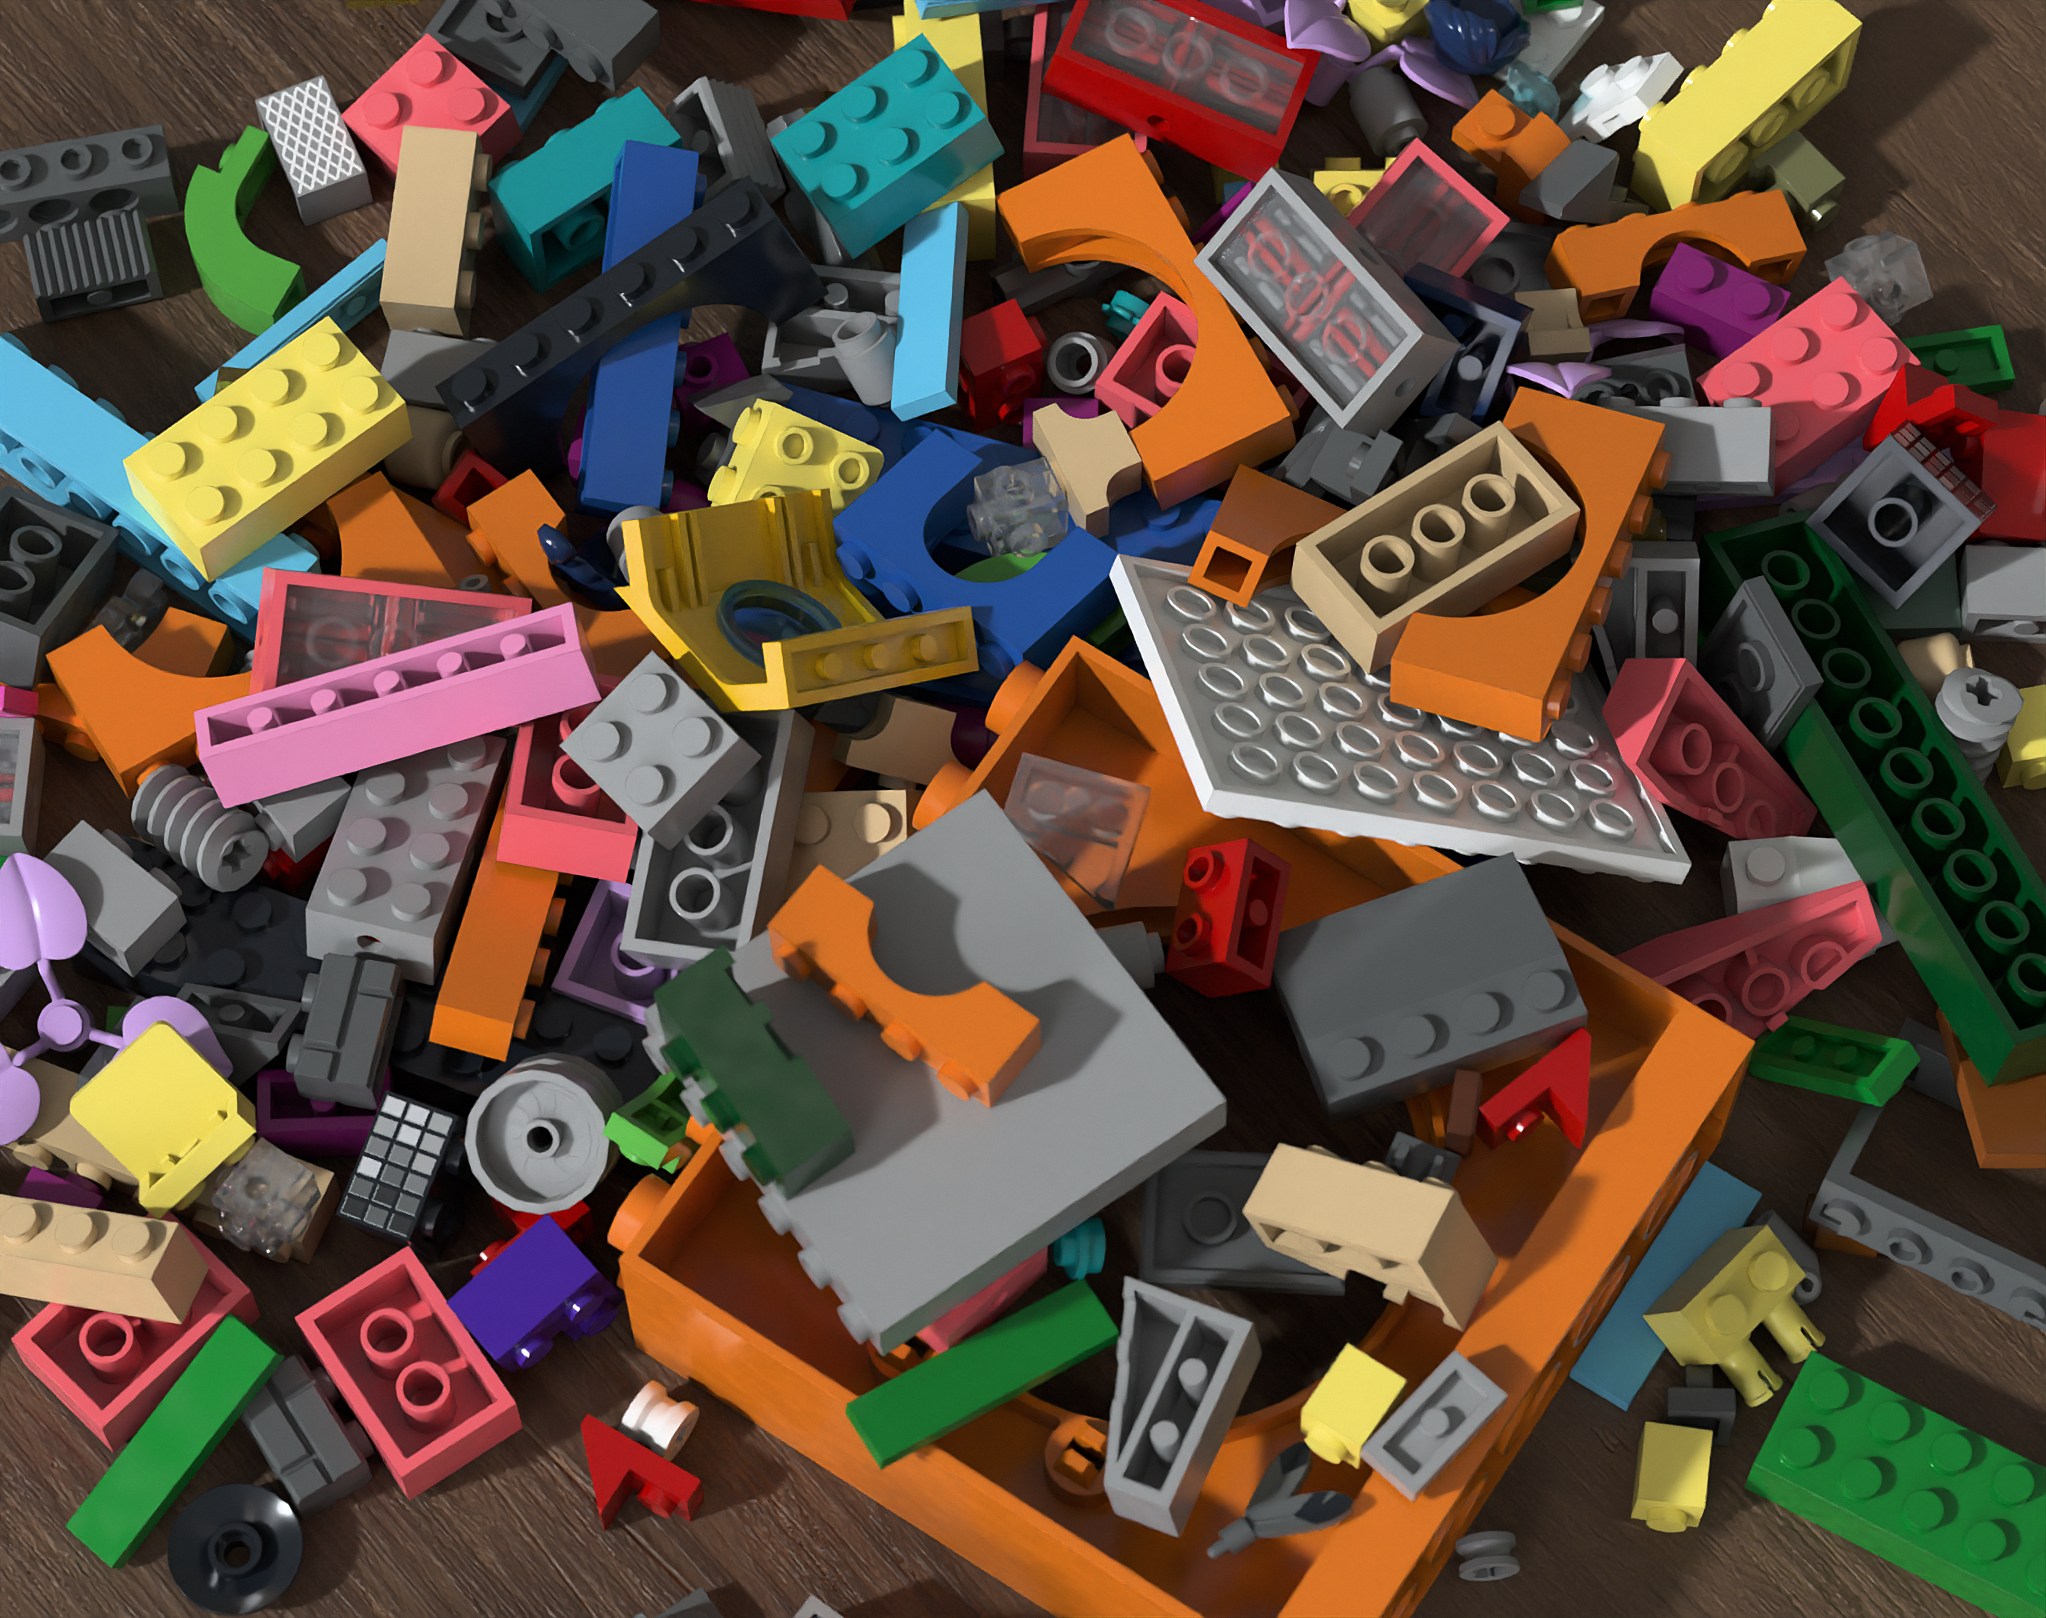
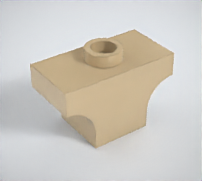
M1575 288L1515 292L1510 298L1534 308L1513 364L1543 362L1554 366L1562 362L1583 363L1592 352L1589 327H1584L1581 322ZM1512 374L1516 389L1519 386L1543 388V385Z
M1056 403L1034 411L1033 443L1044 464L1040 465V472L1049 495L1053 500L1062 497L1077 527L1080 526L1097 539L1108 535L1110 507L1120 498L1141 490L1142 460L1116 410L1091 419L1072 417L1063 412Z
M882 691L875 716L866 727L854 733H838L832 758L845 765L880 773L878 785L894 790H916L917 783L929 785L939 770L949 761L955 760L959 762L951 748V732L957 713L942 706Z

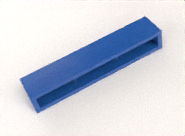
M625 140L614 162L602 274L692 214L693 211L702 207L706 191V175L697 174L699 152ZM692 308L669 314L641 327L617 343L591 367L574 514L613 520L620 512L633 506L647 505L658 510L660 507H668L673 488V471L664 469L666 447H675L680 425V411L671 410L673 388L680 389L682 386L687 362L686 351L677 350L680 328H688Z

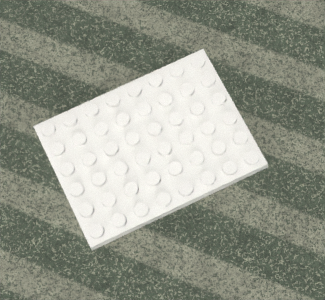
M1122 554L1117 555L1109 576L1204 811L1212 812L1224 818L1240 816L1272 821L1288 828L1304 826L1330 830L1346 837L1363 835L1394 840L1405 846H1418L1421 844L1453 849L1461 854L1470 856L1478 854L1502 856L1513 852L1518 862L1528 865L1544 863L1570 867L1586 874L1602 872L1628 876L1645 883L1661 881L1682 885L1692 863L1661 802L1625 764L1601 712L1607 695L1589 659L1582 673L1574 672L1570 697L1562 719L1560 721L1554 719L1545 738L1541 740V743L1390 702L1391 663L1368 676L1289 584L1276 586L1261 592L1250 601L1247 608H1244L1187 583L1193 569L1192 566Z

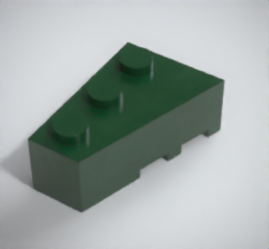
M722 944L653 991L665 1039V1044L659 1047V1050L669 1068L681 1082L692 1077L706 1095L699 1101L715 1128L722 1135L732 1129L746 1147L740 1155L755 1180L763 1188L773 1182L788 1201L856 1153L852 1128L802 1056L795 1057L768 1023L775 1017L761 999L754 1004L736 982L732 967L736 961L724 944Z

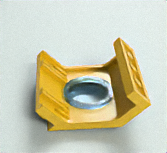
M830 488L814 489L621 521L630 585L614 588L615 591L722 712L790 709L979 670L971 606L950 607L886 620L848 580L835 556V551L838 547L834 539L832 521L834 517Z

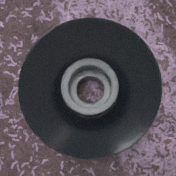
M251 1484L221 1485L197 1496L177 1517L168 1539V1565L173 1580L180 1592L198 1608L220 1616L249 1615L269 1607L279 1600L291 1587L298 1575L303 1559V1536L293 1511L273 1492ZM245 1547L249 1549L251 1555L244 1565L234 1567L227 1563V1556L234 1548Z

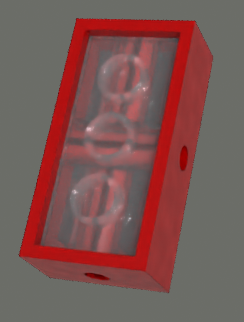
M1077 0L1046 72L1040 91L1258 183L1271 167L1275 168L1283 152L1322 53L1313 49H1289L1285 37L1198 0Z

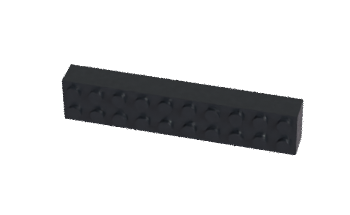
M119 834L134 852L133 861L147 872L153 867L160 869L177 884L182 891L179 901L187 923L134 977H131L94 945L85 940L82 950L70 958L76 974L147 999L155 996L175 998L187 982L302 1003L306 978L309 973L319 974L323 961L322 959L307 956L306 907L308 902L249 881V883L236 891L220 892L211 889L202 879L190 874L185 867L176 864L169 855L161 853L155 846ZM445 953L434 986L405 979L407 989L388 1066H390L397 1093L468 1119L482 1092L502 1075L526 1058L551 1052L582 1057L603 1070L621 1093L624 1105L644 1093L662 1075L642 1043V1040L649 1036L646 1025L545 988L531 985L528 986L525 999L536 1001L529 1030L525 1040L513 1037L506 1062L430 1042L429 1037L435 1007L452 954ZM306 1012L307 1014L293 1034L304 1035L309 1017L308 1012ZM293 1034L282 1048L283 1051L288 1052ZM542 1127L541 1130L545 1136L552 1140L551 1132ZM622 1154L612 1172L638 1182L647 1175L654 1174L673 1186L678 1179L682 1167L672 1174L662 1167L657 1170L652 1166L640 1165Z

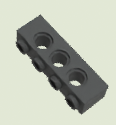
M162 124L0 151V243L23 240V236L27 233L36 234L41 227L50 223L62 222L72 226L76 222L84 224L87 220L96 221L101 214L115 209H124L131 213L136 209L143 210L145 218L180 213L172 158Z

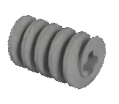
M1965 667L1955 669L1946 676L1933 707L1984 787L1993 764L1997 761L2001 748L2007 740L2009 731L2013 728L2017 715L2021 711L2024 699L2019 690L2007 679L1993 675L1983 669Z
M174 763L163 765L149 774L139 787L133 800L131 813L134 830L144 841L152 843L158 851L169 855L176 864L185 867L190 874L202 879L208 887L220 892L236 891L249 883L259 872L267 858L270 842L265 833L257 830L255 819L250 813L239 810L237 806L225 809L215 789L207 787L200 778L190 775L186 768Z

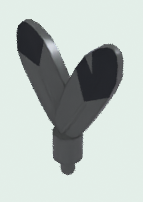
M1297 1442L1278 1454L1252 1495L1245 1510L1244 1518L1241 1516L1219 1531L1221 1539L1211 1545L1207 1553L1212 1559H1217L1228 1551L1236 1555L1257 1540L1256 1536L1261 1538L1288 1536L1335 1526L1353 1512L1354 1503L1346 1494L1334 1491L1313 1492L1296 1496L1305 1483L1312 1465L1310 1447L1306 1442Z

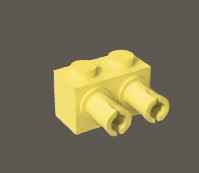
M1768 1225L1727 1230L1642 1315L1681 1366H1685V1364H1718L1743 1396L1748 1407L1758 1406L1774 1395L1767 1387L1771 1386L1775 1391L1779 1390L1783 1384L1782 1378L1772 1370L1749 1340L1752 1330L1760 1322L1766 1327L1787 1354L1788 1360L1793 1364L1807 1359L1811 1350L1816 1352V1349L1811 1345L1812 1342L1816 1347H1821L1826 1340L1824 1334L1818 1331L1792 1297L1794 1288L1807 1275Z

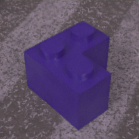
M546 1213L450 1298L446 1304L494 1360L512 1374L520 1366L522 1369H527L544 1358L553 1346L551 1339L561 1330L575 1342L585 1334L587 1337L597 1335L615 1319L618 1314V1310L615 1307L626 1298L576 1240Z

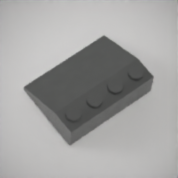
M1513 852L1279 932L1272 977L1329 1126L1454 1083L1456 1069L1480 1072L1481 1074L1553 1049L1581 1027L1586 1030L1588 1012L1564 952Z

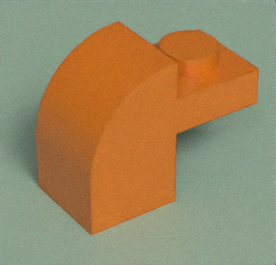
M1491 89L1453 127L1451 140L1498 175L1495 201L1526 224L1549 227L1557 218L1518 204L1520 192L1571 144V141L1560 127L1542 111L1533 119L1494 89Z

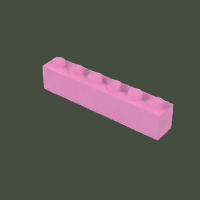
M572 602L194 711L200 761L226 809L599 701L602 698L593 652Z

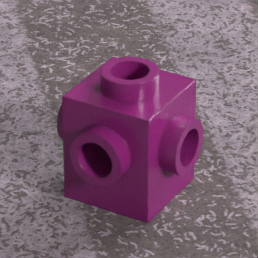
M728 332L701 343L688 342L677 348V350L686 351L687 362L681 388H673L671 410L680 411V425L687 438L702 432L708 434L719 432L723 425L697 409L686 399L688 395L751 378Z

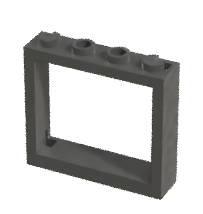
M1907 1017L1896 1038L1909 1041L1921 1060L1906 1077L1903 1084L1963 1112L1941 1033ZM1886 1102L1882 1107L1863 1103L1823 1180L1808 1218L1837 1231L1839 1235L1847 1236L1889 1256L1893 1261L1901 1265L1910 1266L1935 1278L1961 1294L1970 1295L2012 1315L2020 1322L2022 1320L2046 1332V1267L1851 1175L1887 1104Z

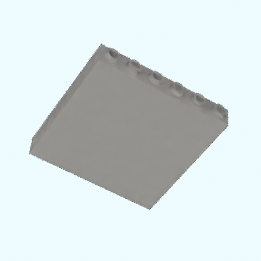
M985 788L843 881L874 902L878 930L873 944L872 956L880 970L892 982L916 994L947 996L966 991L985 981L1040 1020L1042 1047L991 1109L973 1096L969 1101H964L952 1094L938 1080L936 1076L938 1071L919 1057H916L914 1061H908L899 1056L882 1039L881 1033L883 1031L862 1017L858 1022H855L842 1015L828 1001L826 997L828 992L809 978L801 983L784 973L772 959L773 952L768 930L731 953V956L736 961L732 965L736 982L754 1004L761 999L775 1017L768 1023L795 1057L802 1056L851 1126L856 1153L787 1201L773 1182L763 1188L755 1180L740 1155L746 1147L732 1129L724 1135L721 1134L726 1142L720 1145L719 1149L729 1167L741 1181L751 1176L765 1196L760 1198L758 1202L775 1230L780 1235L791 1230L804 1250L798 1253V1258L816 1286L822 1289L830 1284L844 1304L837 1308L853 1337L860 1344L870 1339L882 1356L897 1348L1226 1125V1099ZM655 1003L643 1011L649 1036L642 1040V1043L656 1067L662 1074L666 1075L672 1070L665 1062L659 1050V1047L665 1044V1039ZM690 1077L683 1082L687 1089L680 1094L691 1115L704 1128L712 1123L699 1101L706 1095L693 1078Z

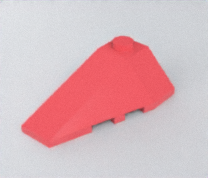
M1638 658L1625 660L1601 712L1625 764L1659 802L1739 840L1789 836L1806 837L1817 814V807L1686 658Z
M1858 880L1661 935L1614 957L1752 1040H1755L1767 1029L1772 1033L1789 1020L1785 1013L1814 989L1824 990L1879 944L1883 938L1866 884Z

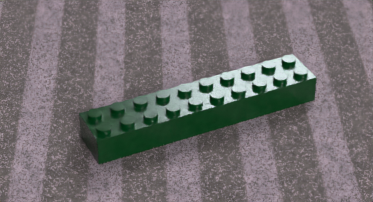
M1810 509L1703 535L1697 546L1700 558L1698 611L1710 631H1712L1743 582L1763 575L1824 680V683L1780 743V746L1855 870L1866 884L1869 893L1987 1087L1990 1088L2046 1071V886L1842 560L1805 523L1812 515Z

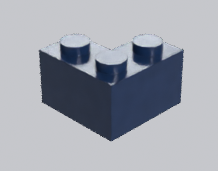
M1418 262L1404 275L1403 282L1461 344L1458 350L1431 380L1419 414L1432 417L1458 413L1484 429L1491 421L1509 373H1504L1505 367L1513 364L1534 308Z

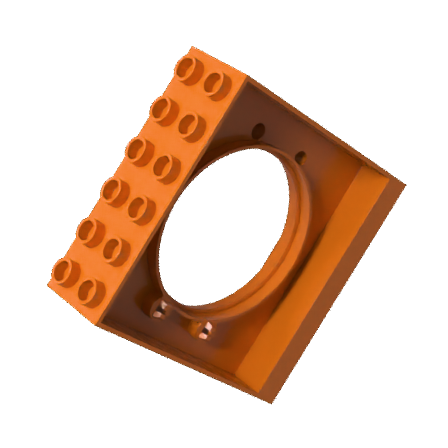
M1075 635L1072 636L1047 672L1027 660L1022 661L1013 669L997 692L985 721L986 728L1000 735L974 772L955 760L946 763L925 790L912 821V826L920 831L985 788L1094 930L1142 921L1146 934L1158 932L1161 944H1170L1188 849L1250 838L1290 863L1292 866L1280 932L1464 869V867L1427 845L1405 846L1389 839L1363 835L1346 837L1330 830L1304 826L1288 828L1272 821L1240 816L1224 818L1212 812L1204 811L1152 681ZM1546 917L1564 952L1588 1012L1586 1031L1591 1035L1587 1126L1582 1147L1578 1149L1544 1111L1542 1113L1545 1115V1119L1540 1126L1527 1138L1516 1144L1509 1138L1494 1151H1491L1475 1133L1471 1156H1467V1160H1460L1459 1168L1451 1186L1460 1194L1461 1203L1499 1262L1464 1331L1443 1323L1445 1314L1440 1307L1409 1294L1404 1306L1390 1300L1383 1314L1363 1340L1355 1347L1407 1380L1404 1403L1446 1358L1456 1350L1508 1395L1506 1404L1414 1502L1409 1500L1365 1460L1358 1469L1343 1459L1339 1464L1332 1463L1311 1449V1470L1296 1496L1321 1491H1334L1346 1494L1354 1503L1353 1512L1335 1526L1318 1531L1270 1538L1256 1536L1257 1540L1236 1555L1228 1551L1217 1559L1210 1558L1207 1551L1211 1545L1221 1539L1218 1532L1241 1516L1244 1518L1245 1510L1252 1495L1278 1454L1292 1444L1305 1442L1307 1436L1300 1432L1302 1409L1325 1375L1310 1386L1277 1404L1252 1414L1233 1418L1183 1531L1178 1538L1115 1514L1104 1486L1106 1463L1098 1472L1094 1467V1463L1087 1459L1091 1458L1106 1462L1110 1422L1070 1412L1042 1401L1027 1392L1018 1395L881 1470L846 1416V1405L933 1358L938 1353L918 1333L911 1337V1339L927 1350L922 1359L918 1357L915 1349L905 1343L882 1356L870 1339L860 1344L853 1337L837 1310L844 1303L830 1284L820 1289L809 1277L798 1258V1253L803 1251L804 1248L791 1230L780 1235L769 1222L758 1202L760 1198L765 1196L751 1176L741 1181L734 1174L719 1149V1146L726 1141L712 1123L702 1128L694 1117L690 1116L686 1127V1136L701 1145V1147L673 1186L654 1174L647 1175L635 1186L614 1218L608 1234V1243L624 1252L619 1258L620 1272L617 1278V1287L625 1292L635 1347L1057 1618H1411L1456 1550V1541L1464 1537L1568 1378L1572 1368L1706 1160L1709 1161L1724 1138L1756 1041ZM1553 1049L1481 1073L1480 1077H1483L1479 1107ZM1454 1083L1404 1100L1416 1139L1444 1149Z

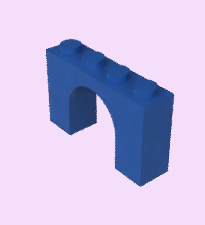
M936 428L832 520L835 544L838 547L835 551L836 559L850 576L856 579L864 578L884 592L886 598L894 607L902 612L911 611L914 614L950 607L971 606L977 657L984 669L993 677L1001 680L1007 678L1013 669L1025 660L1047 672L1073 635L1083 640L1121 605L1109 576L1119 553L1078 526L1036 565L1017 577L1000 582L979 583L957 578L944 571L930 557L933 550L946 535L986 501L983 460Z

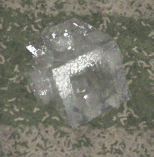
M1885 231L1877 236L1868 235L1854 239L1845 245V252L1825 261L1831 283L1842 275L1887 326L1899 322L1904 316L1903 312L1933 298L1917 242L1892 232Z
M1046 457L1015 466H1000L992 469L987 474L974 477V502L966 507L967 520L974 539L977 542L985 540L992 557L1013 553L1016 557L1028 558L1040 553L1043 549L1057 546L1067 536L1069 504Z
M261 1137L241 1162L237 1161L233 1165L225 1167L214 1184V1196L211 1200L220 1221L217 1228L229 1241L244 1251H249L254 1245L272 1258L283 1243L291 1245L303 1234L312 1217L310 1210L320 1199L321 1193L313 1172Z

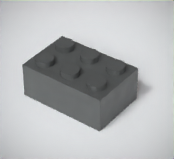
M5 485L0 491V682L33 692L50 670L46 654L74 638L111 588L121 530L8 485Z

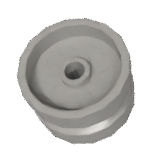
M551 1052L524 1059L482 1092L468 1116L465 1147L473 1174L490 1196L513 1210L542 1215L569 1209L590 1194L612 1172L623 1154L617 1143L602 1134L613 1112L624 1105L621 1093L603 1070L582 1057ZM542 1127L551 1132L552 1140L545 1136L541 1130Z

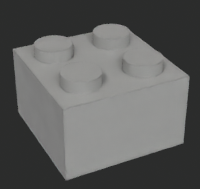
M651 651L559 745L646 834L669 851L762 758L692 686L654 651Z

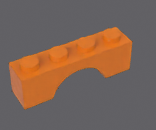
M1781 189L1758 194L1756 191L1748 190L1737 193L1728 200L1704 205L1700 202H1688L1669 212L1649 216L1644 213H1634L1623 217L1615 223L1595 227L1587 224L1570 227L1557 235L1543 268L1552 290L1576 289L1579 316L1582 324L1587 325L1625 317L1640 286V275L1655 266L1668 264L1679 242L1773 285L1791 282L1807 252V248Z
M528 469L467 507L471 533L466 535V541L476 559L485 568L492 564L505 579L501 582L504 594L531 598V613L572 602L593 652L597 673L626 678L651 651H654L675 670L672 654L632 609L610 612L589 609L569 599L558 588L553 580L555 564H551L543 552L537 531L545 523L559 530L570 542L566 515L531 469Z
M821 864L815 868L767 925L773 952L772 959L784 973L801 983L807 978L815 982L828 992L826 994L828 1001L842 1015L855 1022H858L862 1017L883 1031L881 1033L882 1039L895 1053L908 1061H914L916 1057L922 1059L938 1071L936 1076L940 1083L952 1094L964 1101H969L973 1096L991 1109L1042 1047L1040 1020L985 981L966 991L947 996L916 994L892 982L880 970L872 956L873 944L878 930L874 902Z

